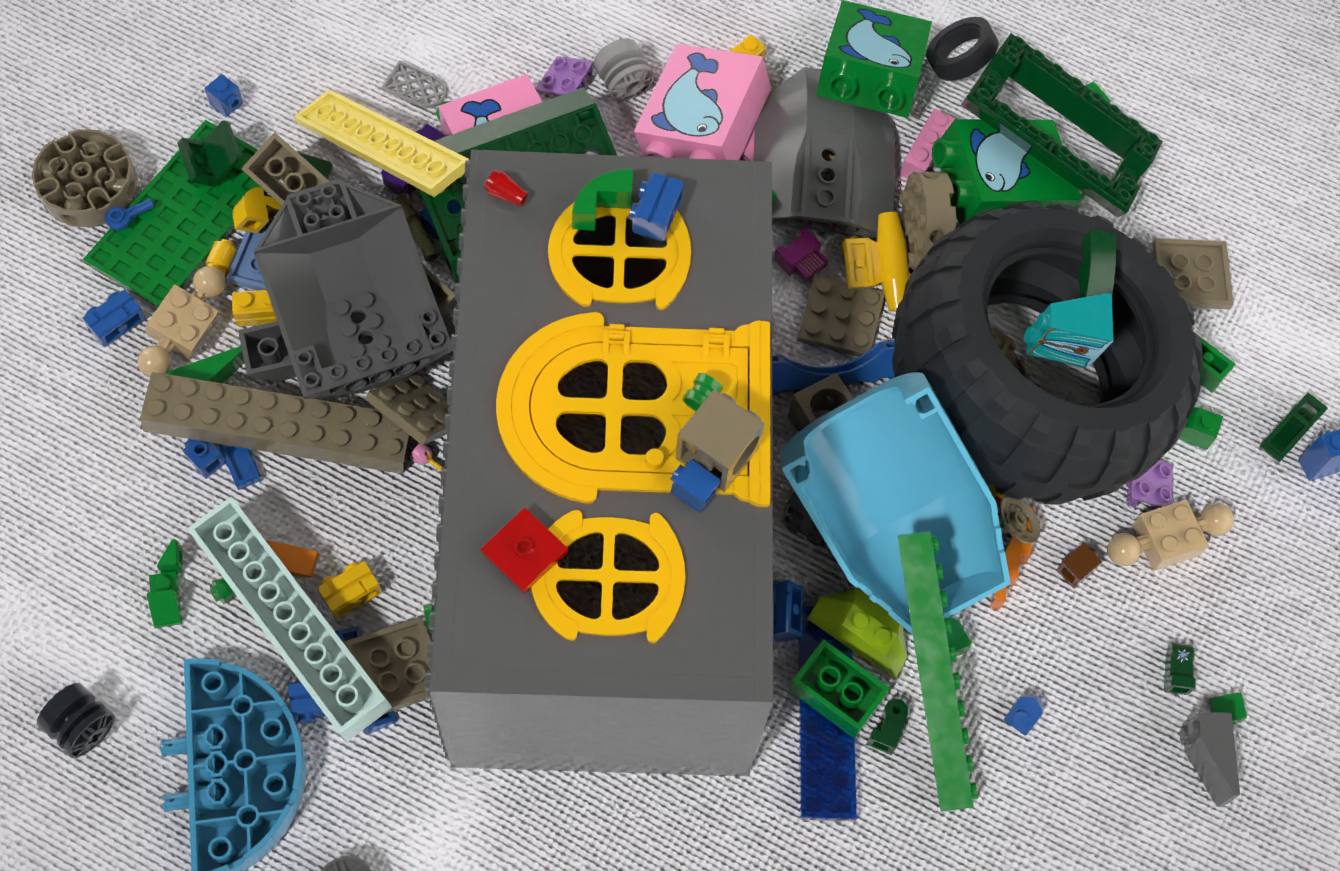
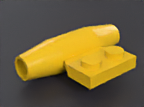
M885 212L878 215L877 242L869 238L845 239L843 241L848 289L872 288L881 283L888 310L896 312L897 306L903 298L905 285L910 277L906 240L898 213Z

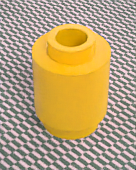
M225 239L215 241L205 264L218 268L225 276V274L229 273L237 254L235 244Z

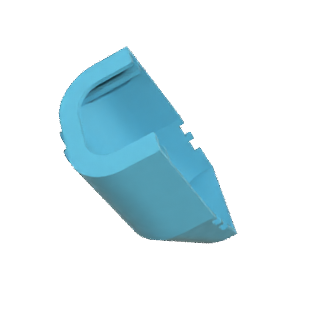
M913 372L904 374L875 386L810 423L793 436L781 450L780 461L782 471L849 582L856 588L859 587L869 596V599L874 603L877 602L888 611V615L912 635L898 535L931 530V536H937L939 552L934 553L935 561L942 564L944 579L939 580L940 591L946 590L948 607H943L944 618L956 614L1011 584L996 501L923 373Z

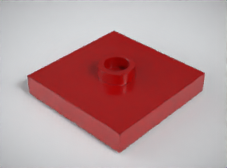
M524 507L480 551L521 592L525 593L568 552V547Z

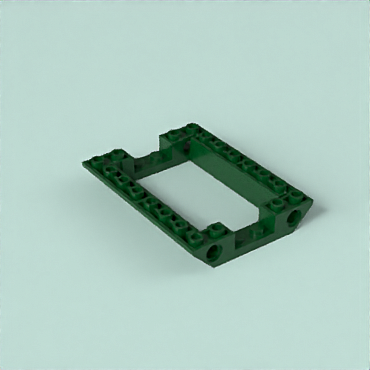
M1012 33L1006 38L961 103V106L1117 218L1129 211L1140 189L1137 183L1143 173L1153 163L1163 142L1155 133L1149 132L1140 126L1137 120L1126 116L1116 105L1108 103L1098 92L1087 88L1081 80L1069 75L1060 65L1051 62L1041 51L1033 49L1021 37L1015 36ZM1010 77L1120 156L1122 159L1111 180L1106 175L1094 170L1088 162L1076 157L1067 147L1055 142L1046 132L1037 129L1028 119L1016 114L1007 104L995 99L1007 78Z

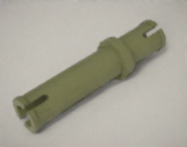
M407 193L398 195L394 202L402 205L412 236L420 248L425 261L435 260L440 254L422 223L420 212L415 209Z

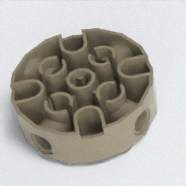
M90 129L74 130L68 132V136L61 137L57 141L53 139L47 143L34 160L31 176L42 205L55 220L72 227L87 228L106 223L105 214L111 208L123 207L127 209L136 195L138 183L134 165L122 143L115 136L100 130Z
M913 172L908 176L905 189L900 191L899 201L902 205V211L898 213L906 240L908 267L912 270L916 269L937 240L953 231L956 227L955 206H950V199L954 191L947 173Z

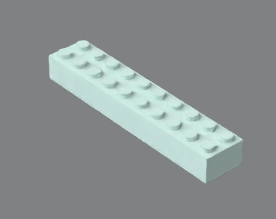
M232 496L187 528L346 742L392 708Z

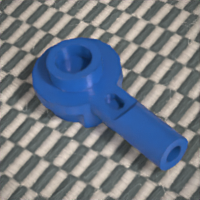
M147 199L128 209L123 207L111 208L105 214V222L113 230H124L132 223L133 218L154 208L151 199Z

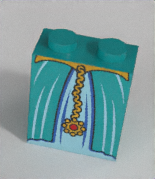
M1104 293L1051 303L1043 313L1039 314L1037 320L1025 332L1024 342L1027 343V355L1088 368L1113 342L1112 294Z

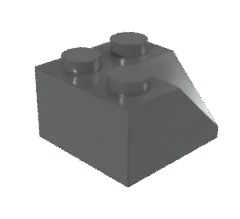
M278 321L238 330L248 377L276 382L296 378Z

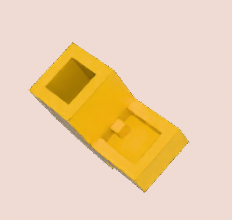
M262 187L250 189L233 209L235 230L258 233L269 220L275 218L282 205L272 196H265Z

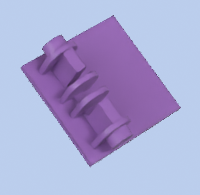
M557 56L536 87V91L563 95L584 88L589 78L593 75L592 66L594 61Z
M1159 460L1141 477L1126 483V487L1130 488L1127 490L1126 497L1129 506H1139V502L1160 508L1173 504L1172 463Z

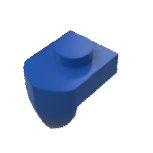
M1028 693L1023 694L1006 715L1004 721L1026 736L1043 714L1044 705L1039 696Z

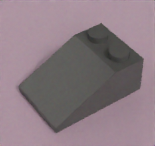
M1198 712L1182 726L1180 741L1181 744H1184L1185 754L1217 807H1224L1240 796L1232 714Z

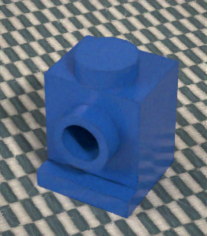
M188 439L185 443L186 448L182 450L186 458L205 479L226 464L221 452L210 442Z

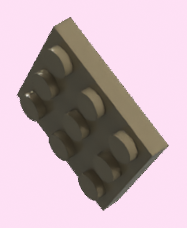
M1154 239L1152 243L1154 259L1160 266H1166L1176 279L1174 286L1180 297L1188 300L1192 308L1230 310L1233 307L1227 244L1225 241Z
M814 274L797 341L857 357L862 356L872 348L884 300V292L871 288L848 289L847 282Z
M415 373L370 390L365 398L366 401L421 445H425L447 434V431H445V415L449 413L447 399L440 391L432 388L421 376Z
M421 617L344 641L345 646L392 706L386 713L428 699L427 690H425L426 671H431L430 660L427 659L428 641L431 640Z

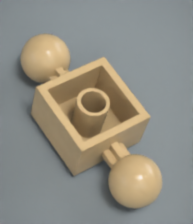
M213 266L200 268L193 277L195 290L192 294L174 284L146 324L145 334L157 340L158 343L157 345L144 348L138 356V368L145 376L151 377L152 372L166 374L171 367V357L169 354L172 350L190 360L217 320L219 311L206 304L205 301L207 298L219 296L226 285L225 276L218 268Z
M1186 499L1140 514L1132 524L1137 537L1128 533H1119L1113 536L1108 542L1107 554L1113 563L1119 566H1129L1134 564L1139 559L1141 552L1144 551L1152 570L1156 571L1199 557L1209 546L1203 532L1213 536H1221L1228 533L1233 527L1234 515L1226 505L1213 503L1202 510L1200 517L1195 518Z

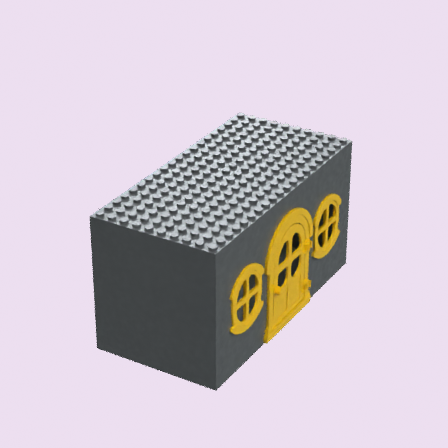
M471 150L470 161H465V177H467L466 184L463 185L465 208L461 210L463 233L459 235L461 258L457 260L459 283H456L455 286L457 308H454L453 311L455 334H452L451 337L453 360H450L449 363L451 386H448L447 389L449 413L445 415L447 440L443 441L445 468H441L443 496H439L438 504L441 524H437L436 541L439 542V552H435L434 571H436L437 581L432 583V600H434V610L436 611H430L429 628L432 630V639L434 641H428L427 659L430 660L431 671H426L425 690H427V698L430 699L434 722L437 723V731H439L445 759H449L451 768L747 777L773 705L772 162ZM633 169L631 208L634 203L639 204L640 202L639 190L642 182H648L651 174L654 172L665 175L667 178L671 177L681 180L684 183L682 200L663 242L652 239L648 235L643 236L632 231L633 221L629 220L631 209L597 207L595 231L572 229V210L575 200L580 191L590 181L602 174L615 170ZM494 170L504 171L523 190L528 192V197L521 207L488 195L489 192L484 189V186ZM601 361L608 366L607 395L600 399L564 397L559 393L558 384L561 378L579 365ZM632 362L653 364L665 376L667 382L666 391L655 400H629L624 398L622 395L624 366ZM704 373L722 385L723 390L721 394L725 393L731 396L736 401V404L744 410L755 412L761 418V421L764 422L759 449L726 491L723 492L718 488L704 509L698 513L670 493L673 481L670 479L680 465L686 466L675 459L678 433L696 412L688 407L682 398L687 390L693 388V380L697 374ZM566 413L598 414L604 416L606 419L605 448L601 452L591 453L573 446L558 432L556 428L558 417ZM625 416L657 418L666 430L663 443L658 449H650L646 455L623 452L620 447L622 418ZM524 507L566 547L577 539L589 534L600 533L604 537L603 566L600 569H563L556 563L525 593L521 592L481 553L480 549ZM616 535H629L644 543L656 556L659 562V569L656 571H623L615 569L614 543ZM562 580L596 581L601 583V616L597 619H591L572 610L559 596L556 588L557 583ZM615 583H653L658 586L659 590L656 598L646 609L626 619L616 620L613 618L612 600Z

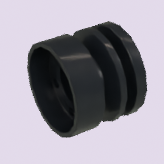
M73 683L60 690L46 703L40 711L36 725L52 740L57 739V745L62 750L64 749L71 758H79L95 748L105 738L115 722V715L108 708L106 709L100 701L95 702L94 695L81 683Z

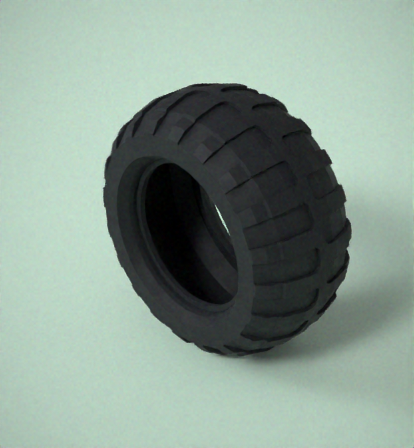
M1037 202L1011 203L1003 209L999 208L993 211L987 209L942 236L934 243L909 277L905 285L903 298L897 306L892 329V338L895 339V349L892 358L894 376L898 377L913 372H920L925 375L984 480L988 484L995 486L996 492L1018 500L1024 497L1034 498L1036 502H1043V504L1048 505L1064 504L1077 498H1082L1086 501L1110 494L1126 483L1138 479L1153 467L1176 444L1200 394L1201 384H1199L1200 373L1198 371L1203 363L1201 340L1192 330L1195 323L1192 307L1188 300L1180 297L1174 286L1176 279L1166 266H1160L1146 252L1148 247L1135 236L1131 239L1121 231L1113 228L1114 224L1110 220L1099 215L1090 217L1079 214L1075 207L1066 204H1050L1044 208ZM1090 229H1096L1116 234V266L1112 292L1113 342L1092 363L1099 379L1100 402L1097 404H1079L1064 401L1043 391L1025 378L1009 362L992 335L988 320V306L1003 303L1017 304L1043 313L1051 303L1080 298L1078 267L1083 262L1081 240Z

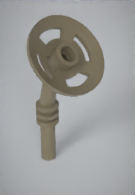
M1010 497L1002 499L999 504L1002 534L1009 532L1015 539L1027 544L1035 542L1040 536V524L1032 508L1022 499L1018 500ZM1009 504L1016 506V507L1019 508L1021 511H1019L1018 509H1016V508H1014V507H1009ZM1026 519H1028L1030 523L1031 532H1028L1026 530Z

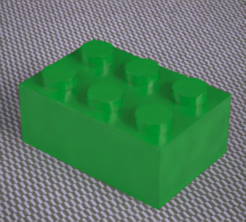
M823 639L793 678L788 690L855 739L885 699L890 687Z

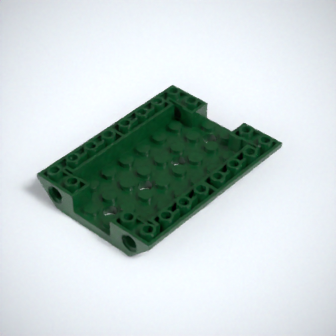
M584 88L571 91L434 141L468 158L469 161L471 150L585 154L591 151L596 155L617 156L598 107ZM465 173L435 197L416 188L420 199L423 198L440 240L439 246L455 285L459 283L457 260L461 258L459 235L463 233V225H461V211L458 214H451L447 210V205L450 202H457L461 206V210L465 208V201H463V185L467 181Z

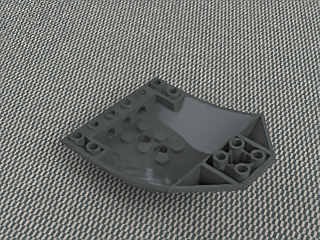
M804 67L769 93L755 124L753 161L772 162V190L777 197L772 202V225L877 238L878 215L885 212H893L895 132L893 120L885 112L815 96L821 69ZM825 150L832 151L835 159L832 161L824 160L822 152ZM829 172L832 174L833 180L825 181L821 177V173Z
M338 179L287 196L254 250V255L304 399L358 394L406 378L451 352V340L420 260L402 205ZM356 312H362L366 317L363 322L354 323L351 320L352 315ZM369 335L373 337V341L365 345L359 342L363 336Z

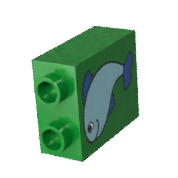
M842 0L825 52L815 96L908 118L922 68L932 21Z
M954 119L942 137L933 144V164L935 167L940 168L941 172L947 173L952 182L954 193L950 199V206H955L956 217L959 225L984 210L1003 209L1011 203L1037 202L1044 208L1050 204H1066L1076 208L1082 201L1081 194L1077 188L981 119ZM1028 119L1033 126L1040 131L1046 132L1051 139L1062 145L1054 120Z

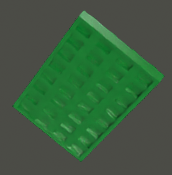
M205 119L189 139L203 142L217 126ZM235 137L241 153V159L215 187L190 182L180 150H178L128 207L130 208L147 199H151L154 208L138 214L124 230L116 231L110 228L83 258L84 263L158 308L174 284L182 289L186 287L195 273L205 264L214 242L226 239L234 230L233 209L235 205L250 189L261 187L241 169L258 149Z

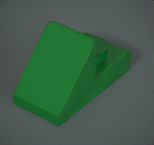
M172 571L149 575L150 593H147V600L154 628L181 625L182 616L177 572Z

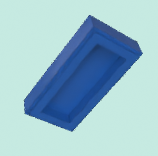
M218 444L238 490L262 481L249 449Z

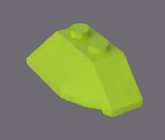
M857 588L822 596L818 599L807 618L892 679L897 678L907 659L903 626L888 615V611L877 602L874 603L869 599L865 592Z

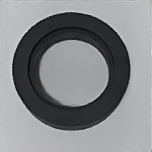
M968 17L958 20L941 30L928 45L926 58L937 77L945 81H955L966 78L987 65L996 54L999 42L986 19L982 17ZM978 39L965 53L946 59L949 53L957 46L969 40Z

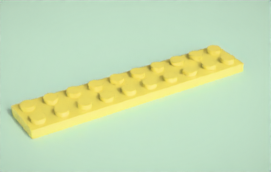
M330 89L294 116L298 125L433 197L442 193L446 187L462 177L465 173V161H469L468 158Z

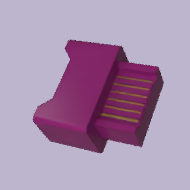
M806 228L801 230L800 237L790 245L778 247L774 252L773 258L789 276L796 273L805 283L814 277V274H818L827 267L829 261L820 252L821 243Z

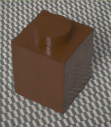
M1083 543L1060 563L1056 571L1075 589L1097 570L1102 561L1093 548Z

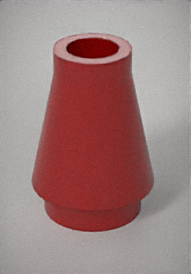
M494 170L484 186V189L489 192V196L515 204L518 207H521L528 197V192L523 190L504 171Z

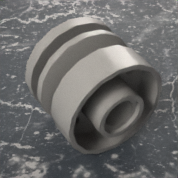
M624 38L609 43L597 53L594 59V68L604 82L608 93L615 101H629L638 97L654 81L655 74L633 39Z

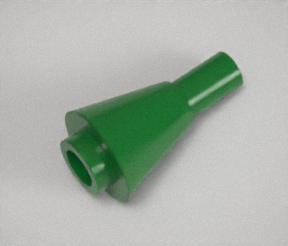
M224 578L212 580L213 586L210 587V592L216 602L221 601L222 604H225L236 595Z

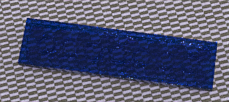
M803 606L802 639H798V672L823 639L853 660V651L807 619L814 606ZM799 698L800 820L856 821L855 739Z

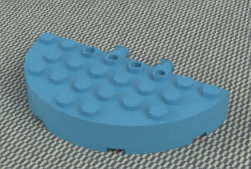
M202 658L184 659L186 737L161 739L160 745H163V747H160L162 757L187 754L188 792L163 794L162 800H165L162 803L163 811L189 809L191 871H245L260 861L277 845L296 816L306 781V754L302 736L295 719L283 699L268 683L254 673L237 665L222 663L219 660Z

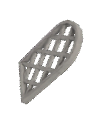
M400 60L381 87L383 91L423 108H434L440 105L447 95L446 85L440 78ZM401 68L402 72L396 73L398 69ZM415 73V79H407V74ZM404 76L405 81L397 83L395 77ZM429 79L431 85L422 87L421 81ZM393 80L394 84L388 85ZM418 82L419 88L411 89L410 83ZM407 85L408 90L400 92L398 86ZM442 86L444 91L437 93L435 87ZM432 88L434 94L426 96L424 90ZM421 91L423 97L414 98L413 93ZM436 98L434 103H428L427 99Z

